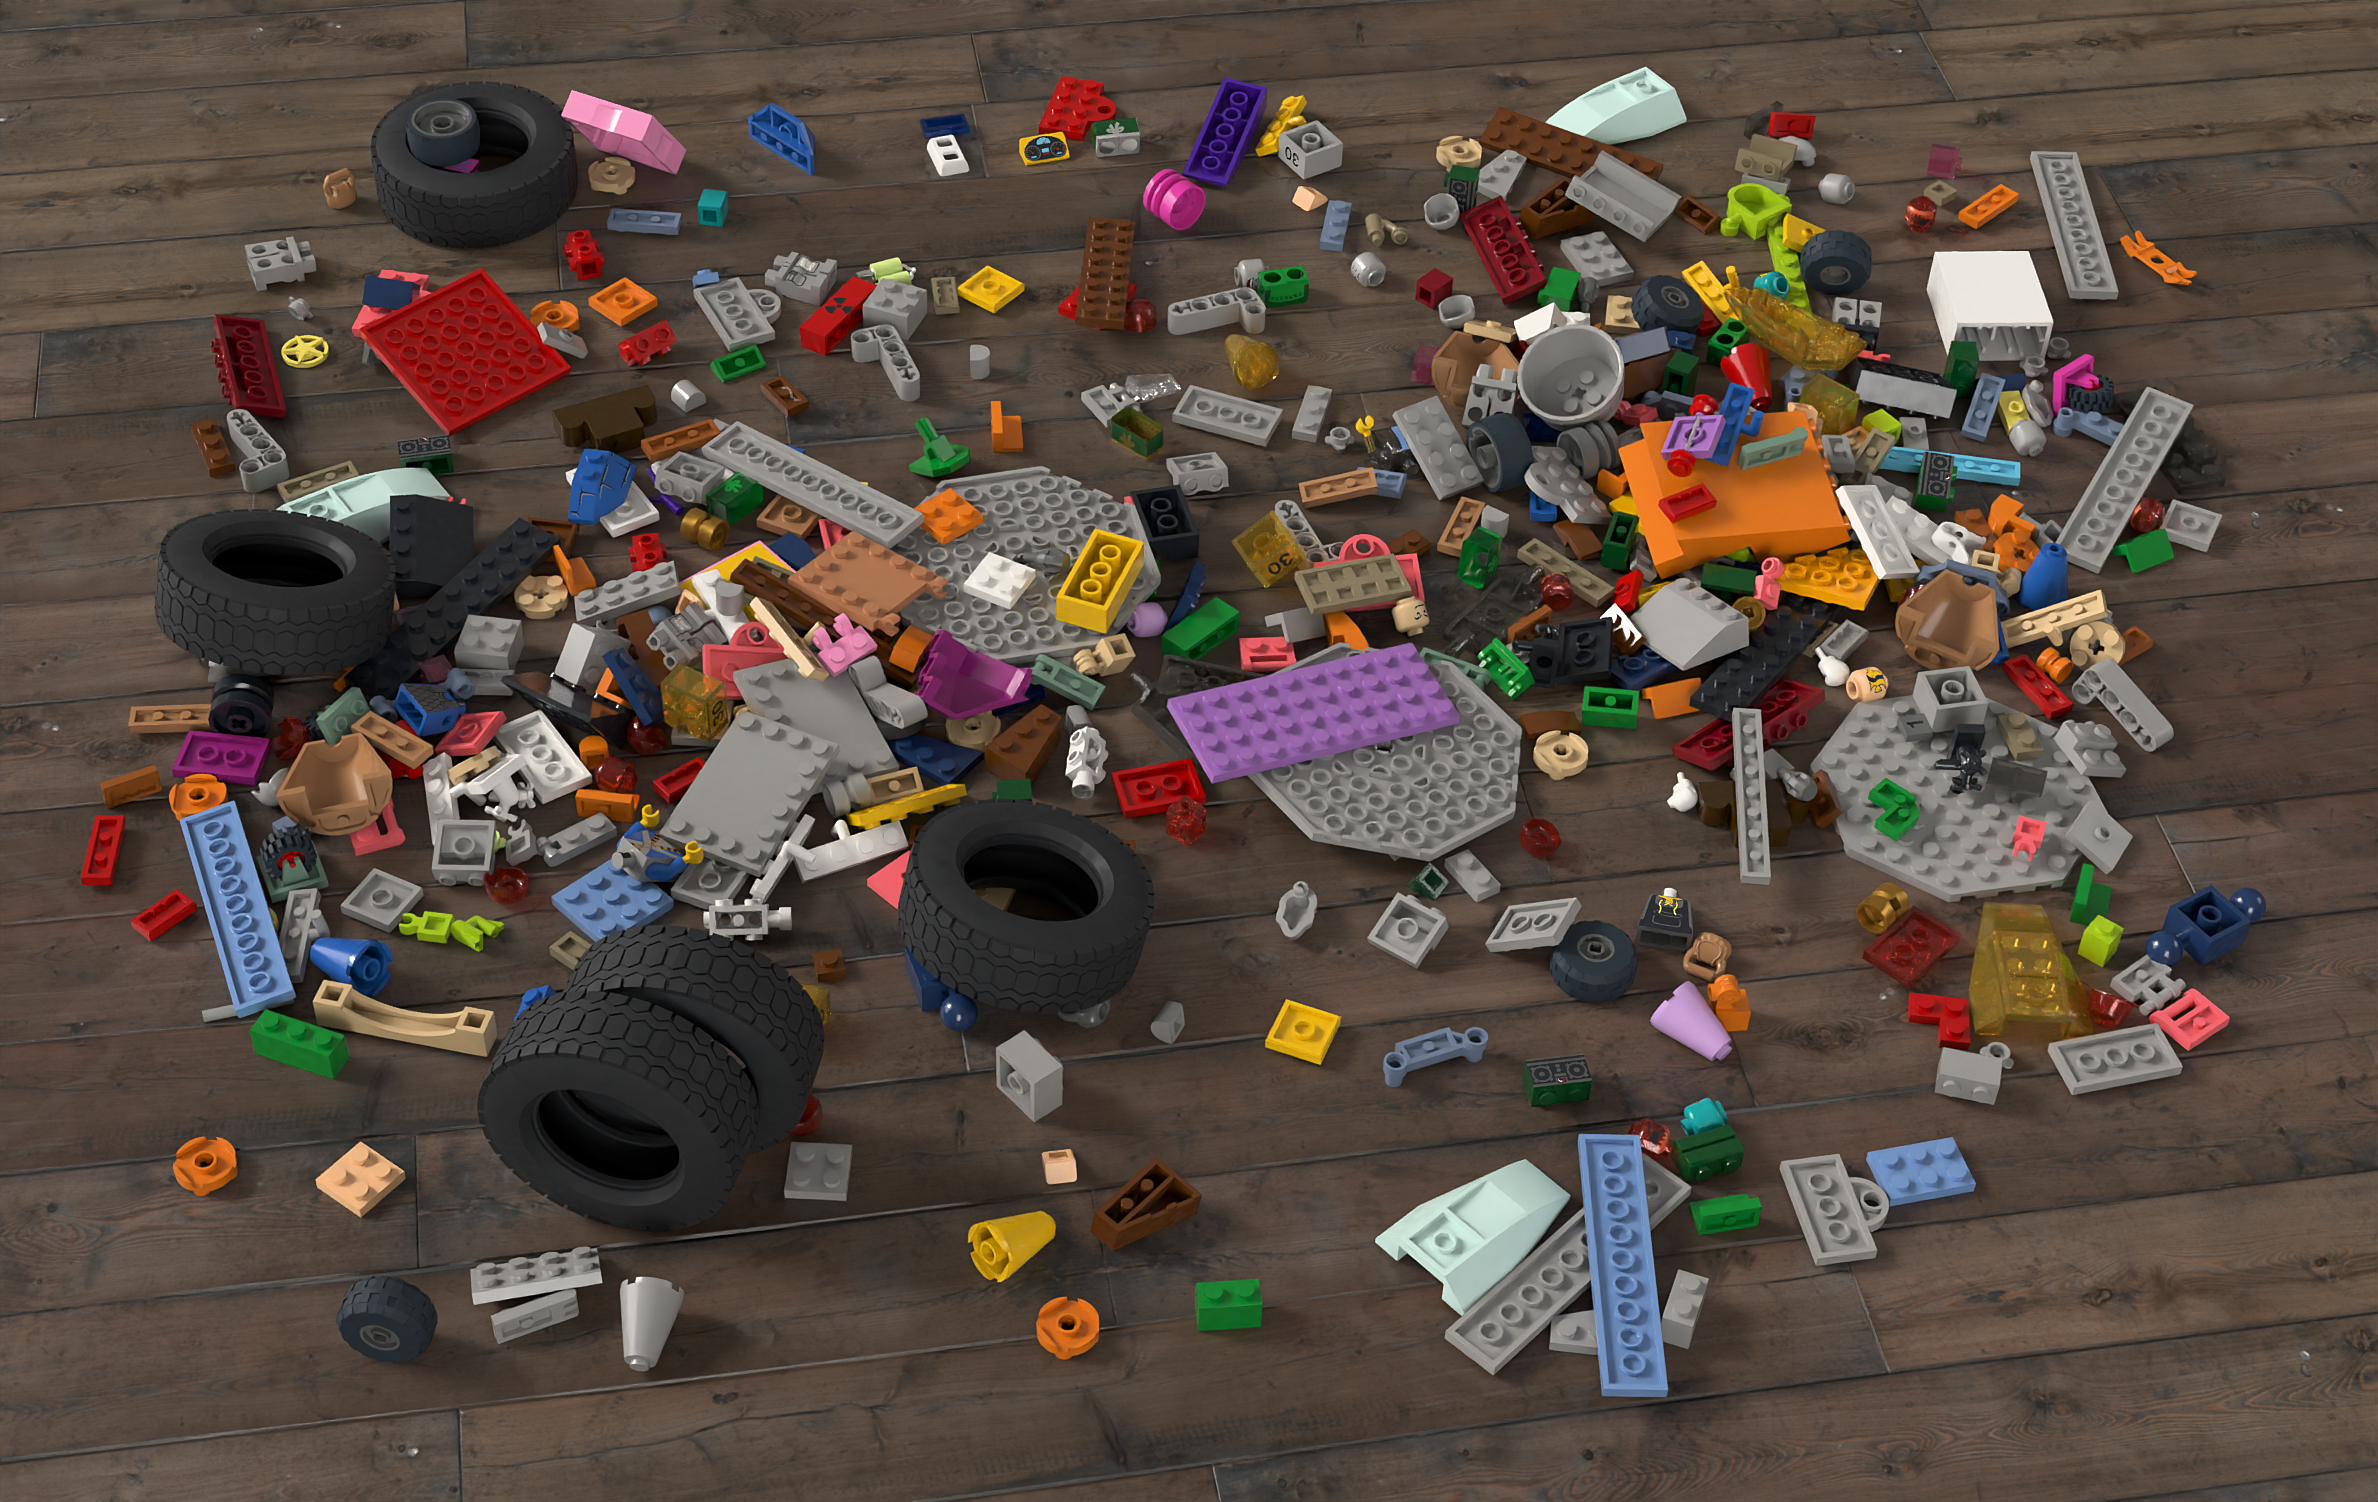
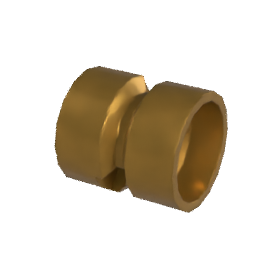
M696 507L687 512L680 528L682 538L695 544L699 543L700 546L713 552L719 551L724 546L730 531V525L727 521L714 515L711 517L709 513Z
M1742 597L1733 604L1732 607L1748 617L1749 634L1752 631H1756L1764 622L1766 616L1765 608L1758 599Z
M1885 882L1858 905L1856 916L1860 924L1867 931L1873 934H1882L1908 911L1910 901L1906 893L1898 885Z

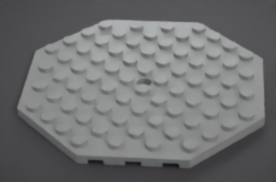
M1043 466L941 481L936 486V491L930 497L927 496L919 505L951 488L984 515V523L945 545L939 543L927 531L918 526L890 549L938 574L937 577L941 576L948 580V584L941 588L947 592V595L942 599H937L925 591L900 610L899 614L903 625L909 627L913 624L933 636L937 630L944 629L953 634L952 638L962 643L968 651L974 653L978 651L989 656V658L1009 665L1034 662L1040 654L1053 659L1076 655L1082 649H1090L1093 652L1102 638L1117 635L1133 616L1132 611H1135V607L1139 603H1144L1160 585L1161 575L1135 505L1125 502L1123 505L1114 501L1113 496L1097 489L1093 491L1081 487V482L1067 476L1060 478L1051 474V470ZM1095 528L1144 542V565L1106 634L1056 620V597ZM1049 548L1061 549L1069 554L1071 559L1070 567L1066 572L1058 574L1047 573L1034 563L1024 562V553L1026 551L1036 553L1037 551L1040 552ZM989 552L1017 563L1022 562L1025 566L1036 570V577L1011 609L964 592V583Z
M1339 642L1271 675L1380 649L1366 647V650L1363 651L1352 649L1350 644ZM1422 657L1459 713L1460 719L1458 724L1247 776L1312 841L1432 861L1513 819L1516 808L1515 799L1518 784L1522 728L1452 662L1441 660L1440 664L1426 662L1425 657ZM1379 747V748H1381V749H1388V750L1390 751V753H1389L1388 751H1382V750H1378V751H1377V748Z
M1913 695L1879 699L1866 703L1858 702L1811 763L1809 769L1810 777L1820 769L1827 772L1844 811L1832 824L1837 835H1840L1844 842L1843 848L1847 856L1947 902L1960 901L1961 897L1973 895L1976 899L1997 896L1998 892L2012 890L2013 893L2035 891L2037 886L2049 885L2050 888L2061 887L2083 855L2081 851L2065 838L2067 832L2085 804L2090 800H2093L2106 813L2108 812L2089 777L2078 772L2053 739L2060 729L2025 714L2043 748V752L2040 758L2015 761L1996 721L1998 715L2019 712L1989 698H1986L1988 707L1983 722L1986 734L1981 750H1986L1987 752L1981 758V766L1986 769L1987 774L1982 776L1977 772L1973 776L1978 778L1976 784L1982 785L1981 791L1962 789V793L1955 794L1952 791L1957 789L1956 784L1952 782V777L1962 779L1960 771L1935 770L1934 764L1940 759L1947 758L1955 730L1934 732L1932 739L1912 742L1905 741L1897 725L1898 717L1922 714ZM1885 778L1916 797L1915 804L1920 813L1917 824L1899 841L1893 840L1874 828L1876 819L1886 810L1868 800L1869 792ZM2019 815L2047 822L2040 849L2036 848L2032 861L2028 860L2029 854L2025 851H2019L2017 857L2013 856L2015 842H2012Z

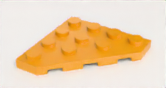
M1860 544L1858 549L1848 551L1846 547L1829 550L1827 555L1816 557L1814 554L1797 557L1793 563L1783 565L1784 571L1782 575L1775 578L1774 581L1781 584L1780 590L1792 592L1802 597L1819 599L1826 603L1846 606L1853 610L1864 611L1881 579L1874 572L1873 566L1863 550L1862 544Z

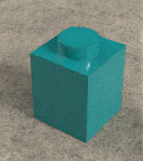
M703 190L697 205L699 224L722 227L728 213L727 191Z

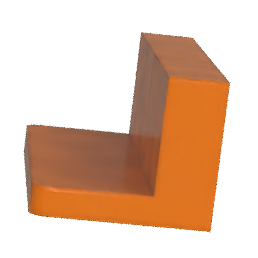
M991 401L993 453L1022 452L1021 417L1002 416L1001 401Z
M559 545L553 546L557 572L563 579L571 596L578 595L586 589L597 588L596 581L582 557L567 560Z
M606 668L595 693L634 710L609 668Z
M1690 678L1641 689L1643 699H1651L1655 719L1700 711L1689 706L1690 697L1702 685L1700 678Z
M578 789L575 796L578 816L589 818L602 812L609 820L633 823L640 803L639 795L594 789Z

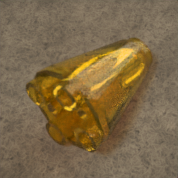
M1232 334L1227 337L1224 345L1232 374L1236 381L1245 389L1252 390L1262 387L1278 376V355L1273 347L1265 342L1244 335Z

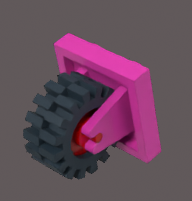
M2084 354L2054 372L2052 403L2053 415L2055 417L2058 416L2059 409L2063 407L2070 408L2073 411L2075 409L2077 411L2083 409L2085 413H2089V410L2097 412L2098 409L2102 412L2105 411V408L2109 409L2113 405L2114 383L2107 376L2102 378L2101 374L2093 375V356Z

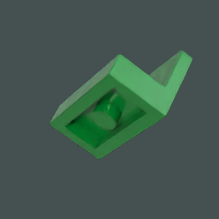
M2165 528L2149 531L2115 545L2112 550L2113 557L2127 556L2132 573H2138L2174 558Z
M2085 863L2082 865L2070 922L2089 926L2098 914L2104 918L2107 916L2112 887L2091 882L2094 871L2093 865Z
M1747 1194L1689 1203V1211L1699 1235L1758 1226L1762 1209L1759 1198L1749 1199Z

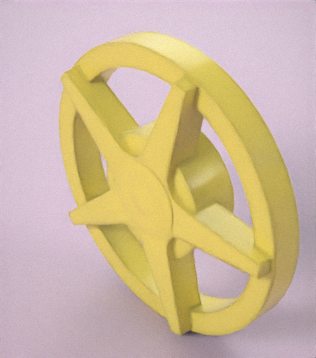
M296 335L295 338L284 344L281 353L286 364L296 368H309L322 363L329 355V348L327 342L322 337ZM321 344L324 347V352L316 350L315 347ZM296 354L298 362L289 359L286 355ZM315 356L318 357V358H316V359H314V360H312V361H307V360H311V359L314 358Z

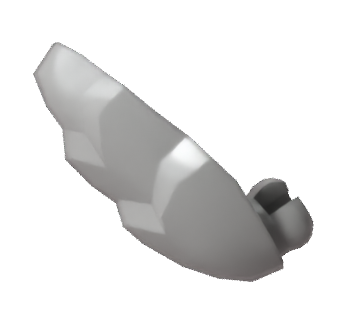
M1794 136L1780 137L1778 139L1798 145L1795 160H1802L1804 166H1812L1815 163L1814 158L1817 154L1810 142Z
M2033 380L2030 385L2026 384L2023 388L2022 400L2030 419L2036 421L2042 428L2047 427L2054 418L2049 400L2040 392L2043 390V384L2038 380Z
M1299 881L1295 883L1293 889L1288 891L1279 902L1276 921L1281 927L1285 938L1291 941L1298 939L1305 930L1312 927L1314 914L1317 912V897L1306 882Z

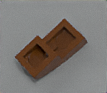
M1570 519L1553 525L1565 547L1570 545L1579 561L1602 554V544L1585 523H1572Z
M1541 711L1521 715L1519 718L1525 737L1528 739L1537 740L1541 735L1550 731H1561L1560 735L1567 736L1570 733L1579 736L1582 732L1575 712Z

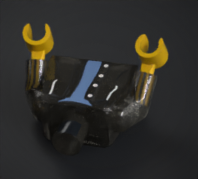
M1371 416L1365 418L1367 426L1362 423L1361 418L1357 421L1356 429L1359 433L1364 434L1362 439L1368 457L1371 460L1383 465L1387 471H1405L1408 476H1414L1419 472L1420 465L1398 426L1370 431L1374 425V420Z

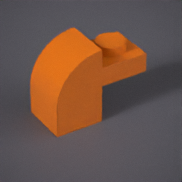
M2003 494L1992 503L1987 521L1996 539L1998 540L2004 533L2022 530L2033 541L2036 525L2019 518L2024 504Z

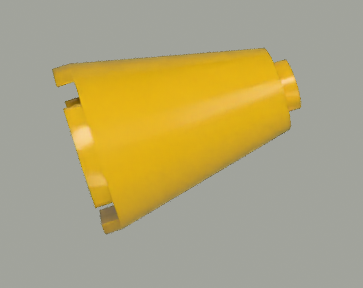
M1037 1211L981 1221L973 1225L968 1233V1243L973 1241L975 1251L970 1254L975 1266L989 1280L995 1278L998 1280L997 1282H1002L1008 1279L1054 1238L1055 1221L1047 1213Z

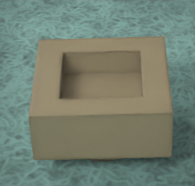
M1939 180L1925 188L1923 196L1933 203L1943 206L1956 198L1957 190Z

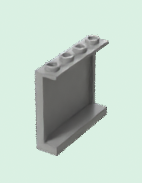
M1605 151L1599 153L1594 165L1581 177L1576 175L1573 177L1565 193V196L1643 242L1672 216L1682 197Z

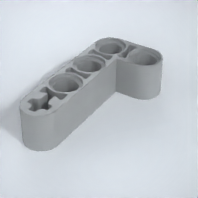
M1247 287L1233 289L1171 304L1168 307L1167 329L1174 335H1183L1240 322L1246 332L1257 334L1265 328L1266 307L1253 289Z
M879 325L852 333L851 349L852 358L855 361L863 363L879 359L900 399L914 401L920 397L919 371L893 326Z
M236 409L229 412L227 422L231 439L249 458L244 460L239 466L244 490L250 493H257L286 481L290 473L287 457L283 449L247 410Z
M1281 500L1276 503L1274 529L1300 570L1313 568L1314 562L1338 560L1343 542L1323 546L1295 502Z
M872 655L848 666V674L872 716L900 729L927 718L926 706L919 696L886 682L882 665L876 656Z
M2105 658L2084 671L2073 684L2072 693L2078 702L2088 704L2098 697L2144 750L2152 752L2173 738L2174 731L2171 724L2112 659Z

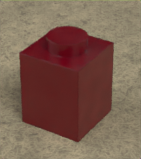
M1434 268L1417 280L1415 300L1434 310L1446 298L1452 297L1453 278Z

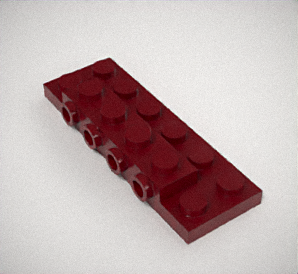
M1501 195L1459 215L1504 306L1546 286L1547 281L1542 271H1545L1540 258L1535 259L1537 254L1532 243L1527 245L1530 241L1525 230L1520 231L1522 225L1518 217L1512 216Z
M215 314L213 324L216 338H212L211 352L216 353L214 366L219 368L218 382L223 383L221 389L222 398H227L228 405H233L234 410L244 409L254 415L284 418L287 410L265 321Z
M1786 677L1775 683L1752 708L1761 710L1763 752H1766L1772 743L1785 740L1791 731L1804 728L1807 721H1809L1807 711L1814 709L1816 705L1826 700L1825 691ZM1721 718L1716 719L1672 747L1673 756L1708 770L1718 769L1722 764L1734 768L1732 722Z

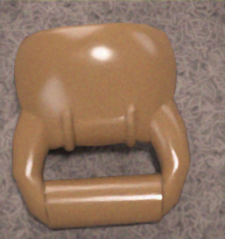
M341 169L327 175L324 179L323 188L330 208L342 209L356 201L355 175L351 169ZM348 177L346 182L343 181V183L330 187V184Z
M1707 932L1699 933L1695 937L1692 947L1683 958L1684 970L1686 973L1706 981H1715L1724 974L1727 959L1732 952L1731 944L1718 935ZM1695 958L1697 961L1704 962L1712 967L1717 966V971H1712L1690 961Z

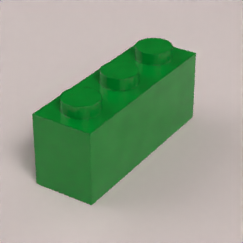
M1213 598L1162 635L1161 655L1186 670L1238 632L1239 611L1219 598Z
M266 1009L249 1030L255 1054L333 1080L349 1059L343 1034Z

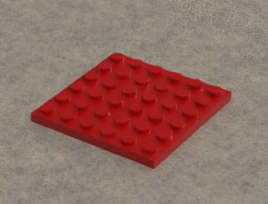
M483 268L359 329V335L439 427L446 434H449V437L571 373V366L554 347L542 342L538 329Z

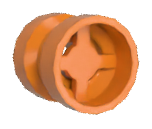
M2052 647L2044 650L2036 661L2039 669L2043 673H2048L2050 679L2056 683L2063 682L2069 676L2074 666L2071 660L2066 657L2062 658L2059 652Z

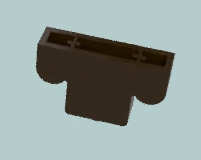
M647 384L552 411L554 430L565 446L578 447L588 440L593 449L610 451L616 454L641 447V440L645 439L644 427L652 426L657 421L655 396Z
M1766 779L1769 847L1787 846L1792 824H1802L1806 821L1811 800L1802 801L1791 796L1782 779ZM1735 781L1698 782L1696 809L1700 822L1708 827H1720L1727 823L1733 846L1739 848Z

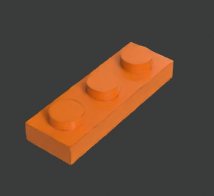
M2000 184L1959 211L1958 220L1978 229L2018 202L2019 193Z

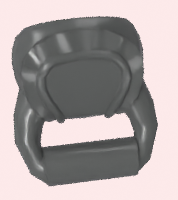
M1109 999L1099 1005L1096 1004L1083 1010L1078 1008V1011L1072 1013H1061L1059 1010L1057 1015L1064 1021L1077 1022L1085 1028L1100 1025L1107 1017L1111 1000Z

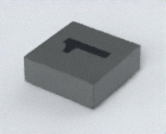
M1924 713L1898 717L1897 725L1906 742L1932 739L1933 730Z

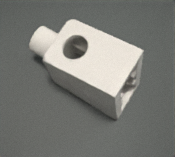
M1554 302L1514 321L1520 344L1526 351L1542 334L1548 333L1549 330L1566 325L1565 316Z

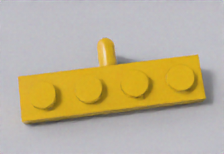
M1304 95L1298 97L1290 96L1282 102V106L1276 112L1273 121L1268 125V129L1260 138V142L1255 148L1259 157L1279 150L1280 133L1289 131L1292 127H1300L1307 124L1304 117L1300 116L1307 104Z
M1703 261L1682 271L1683 278L1697 292L1700 299L1722 325L1729 317L1748 323L1744 312L1729 295L1740 288V282L1734 266L1726 268L1730 283L1724 287Z

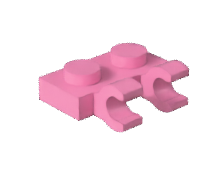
M844 613L834 619L836 623L833 624V627L842 636L836 642L832 643L823 627L813 632L815 637L812 638V641L821 650L817 655V659L833 678L847 670L849 665L862 660L877 649V644L860 625L854 629L849 618Z

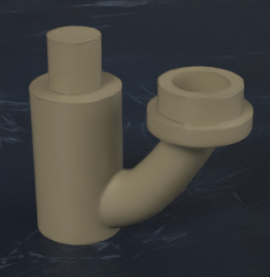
M1370 214L1365 219L1369 241L1376 247L1381 246L1385 238L1383 229L1391 232V239L1396 244H1404L1408 239L1407 229L1398 227L1388 220L1381 219L1378 214Z

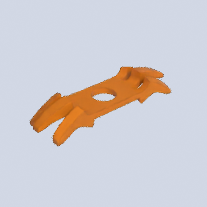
M2139 230L2135 232L2139 245L2128 235L2120 239L2124 249L2131 258L2135 256L2159 273L2163 277L2164 282L2179 285L2192 284L2190 280L2185 278L2194 277L2197 272L2185 269L2181 262L2175 263L2154 247L2155 244L2146 241ZM2159 258L2164 263L2157 264L2152 262L2151 259Z

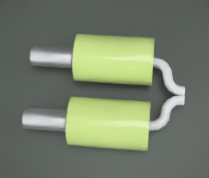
M896 257L870 264V269L857 272L856 277L860 279L872 277L874 281L878 282L885 278L912 285L911 280L914 278L913 274L916 273V269L908 267L906 264H901L900 259Z

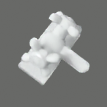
M522 754L506 755L466 784L471 795L486 794L493 790L488 797L489 801L500 803L495 809L486 806L485 812L493 814L495 818L502 822H506L507 819L512 822L517 820L518 817L509 814L508 811L510 806L515 805L518 801L519 808H524L526 803L529 808L536 806L533 801L534 793L532 790L535 784L528 782L525 787L523 782H518L516 787L511 778L513 773L527 764Z

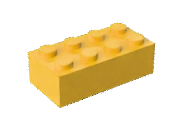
M1095 528L1056 597V620L1106 634L1144 565V542Z

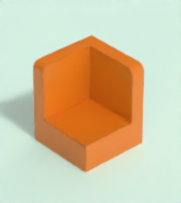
M1605 469L1599 471L1596 487L1598 491L1615 500L1631 490L1625 472L1617 477Z

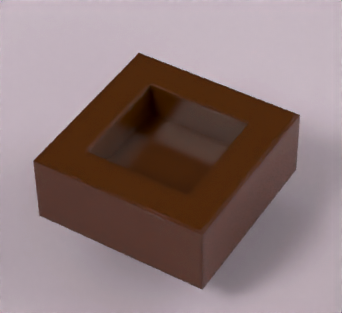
M841 948L812 953L818 982L847 977Z

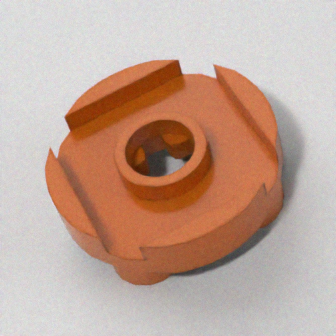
M552 300L545 301L536 305L531 311L530 322L536 328L541 322L559 329H567L571 333L580 327L578 310L567 301L560 300V304H552Z
M2022 530L2004 533L1993 544L1992 548L1995 554H2000L1998 568L2002 572L2007 568H2016L2021 572L2022 577L2040 550Z
M210 774L190 775L184 778L185 783L179 786L176 783L169 793L171 809L178 821L228 803V793L225 784L218 782L217 777ZM198 796H203L202 799L195 800Z
M198 1137L188 1141L177 1151V1159L173 1163V1170L177 1182L182 1187L193 1191L197 1196H205L211 1191L223 1187L237 1176L238 1167L235 1149L231 1143L223 1138L216 1137V1141L207 1140L206 1137ZM203 1161L206 1163L212 1162L208 1167L200 1166V1163Z
M1068 1297L1053 1299L1040 1309L1036 1322L1037 1338L1040 1344L1049 1352L1054 1353L1057 1358L1062 1360L1070 1359L1072 1356L1088 1351L1098 1341L1099 1315L1095 1308L1085 1300L1078 1298V1302L1068 1301ZM1063 1323L1075 1325L1072 1330L1062 1329Z

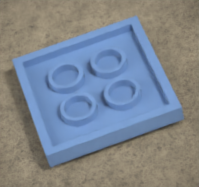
M611 859L551 896L552 905L595 942L605 936L609 937L612 933L621 930L626 931L627 928L646 926L674 908L673 899L656 884L635 880L624 869L614 868Z

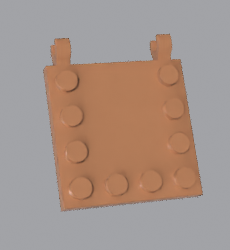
M852 531L788 578V584L838 614L844 613L850 620L871 631L879 628L887 635L894 636L899 632V628L894 625L900 621V617L896 613L925 591L937 599H942L947 595V592L941 588L948 584V580L941 576L937 577L938 574Z

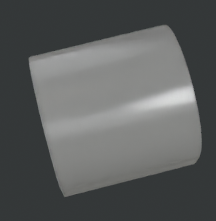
M971 345L970 372L972 380L983 379L990 374V351L983 345Z
M689 380L679 381L672 389V401L684 412H688L706 403L705 394Z
M1487 505L1482 511L1481 527L1504 538L1507 534L1509 514Z
M717 581L715 586L717 611L724 616L739 614L745 606L744 586Z
M1068 706L1064 728L1070 738L1075 731L1082 730L1086 726L1094 728L1082 706Z
M1169 1001L1163 1005L1151 1024V1031L1156 1038L1170 1044L1174 1043L1185 1026L1182 1004Z

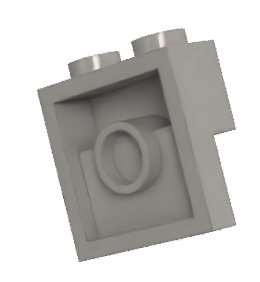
M679 451L657 469L654 488L663 494L682 497L686 502L701 504L706 500V494L712 491L713 485L724 476L725 467Z
M1216 452L1166 459L1167 469L1173 476V485L1180 484L1184 495H1194L1197 491L1202 490L1216 492L1223 487H1229L1228 468Z
M2067 720L2061 725L2060 730L2053 738L2081 775L2121 778L2127 770L2120 762L2119 756L2113 752L2118 742L2111 735L2110 729L2102 724L2096 725L2093 721L2083 724L2075 723L2074 720Z
M438 819L431 869L434 879L447 886L456 884V881H467L473 886H482L485 884V881H492L497 828L495 820Z
M1397 893L1367 939L1370 944L1417 969L1428 951L1436 948L1449 926L1446 915L1436 908H1431L1430 910L1423 906L1416 897L1412 895H1407L1406 897Z

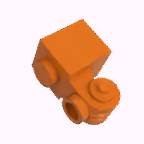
M1722 975L1715 980L1714 984H1708L1709 1001L1707 1004L1726 1031L1747 1030L1751 1009L1745 989H1739L1737 978L1734 975Z

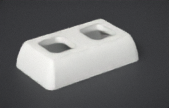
M953 135L931 138L929 140L927 150L940 176L969 171L968 163ZM957 154L958 159L945 160L944 155Z

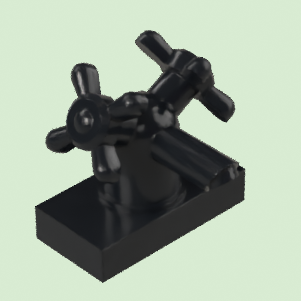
M1537 624L1535 632H1542L1541 638L1534 637L1533 641L1514 639L1512 647L1518 651L1532 652L1530 672L1535 683L1531 686L1554 689L1561 640H1553L1552 635L1560 634V627L1551 624Z
M1957 724L1947 758L1940 759L1934 764L1935 770L1960 771L1962 779L1952 777V782L1956 784L1958 791L1962 789L1982 790V785L1976 784L1978 778L1973 776L1977 772L1982 776L1987 774L1986 769L1981 766V758L1987 754L1986 750H1981L1986 734L1984 724Z

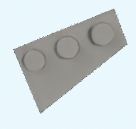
M1507 149L1480 169L1478 192L1492 199L1501 195L1506 202L1507 195L1511 193L1515 181L1518 180L1526 166L1527 158L1512 150Z
M1594 1310L1554 1316L1550 1323L1549 1350L1598 1355Z

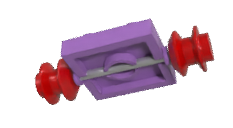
M1700 394L1694 397L1693 404L1689 409L1691 416L1675 417L1662 448L1661 454L1663 459L1669 460L1667 463L1668 470L1677 477L1691 475L1696 459L1712 458L1725 426L1724 416L1715 415L1714 413L1718 408L1716 400L1709 395Z

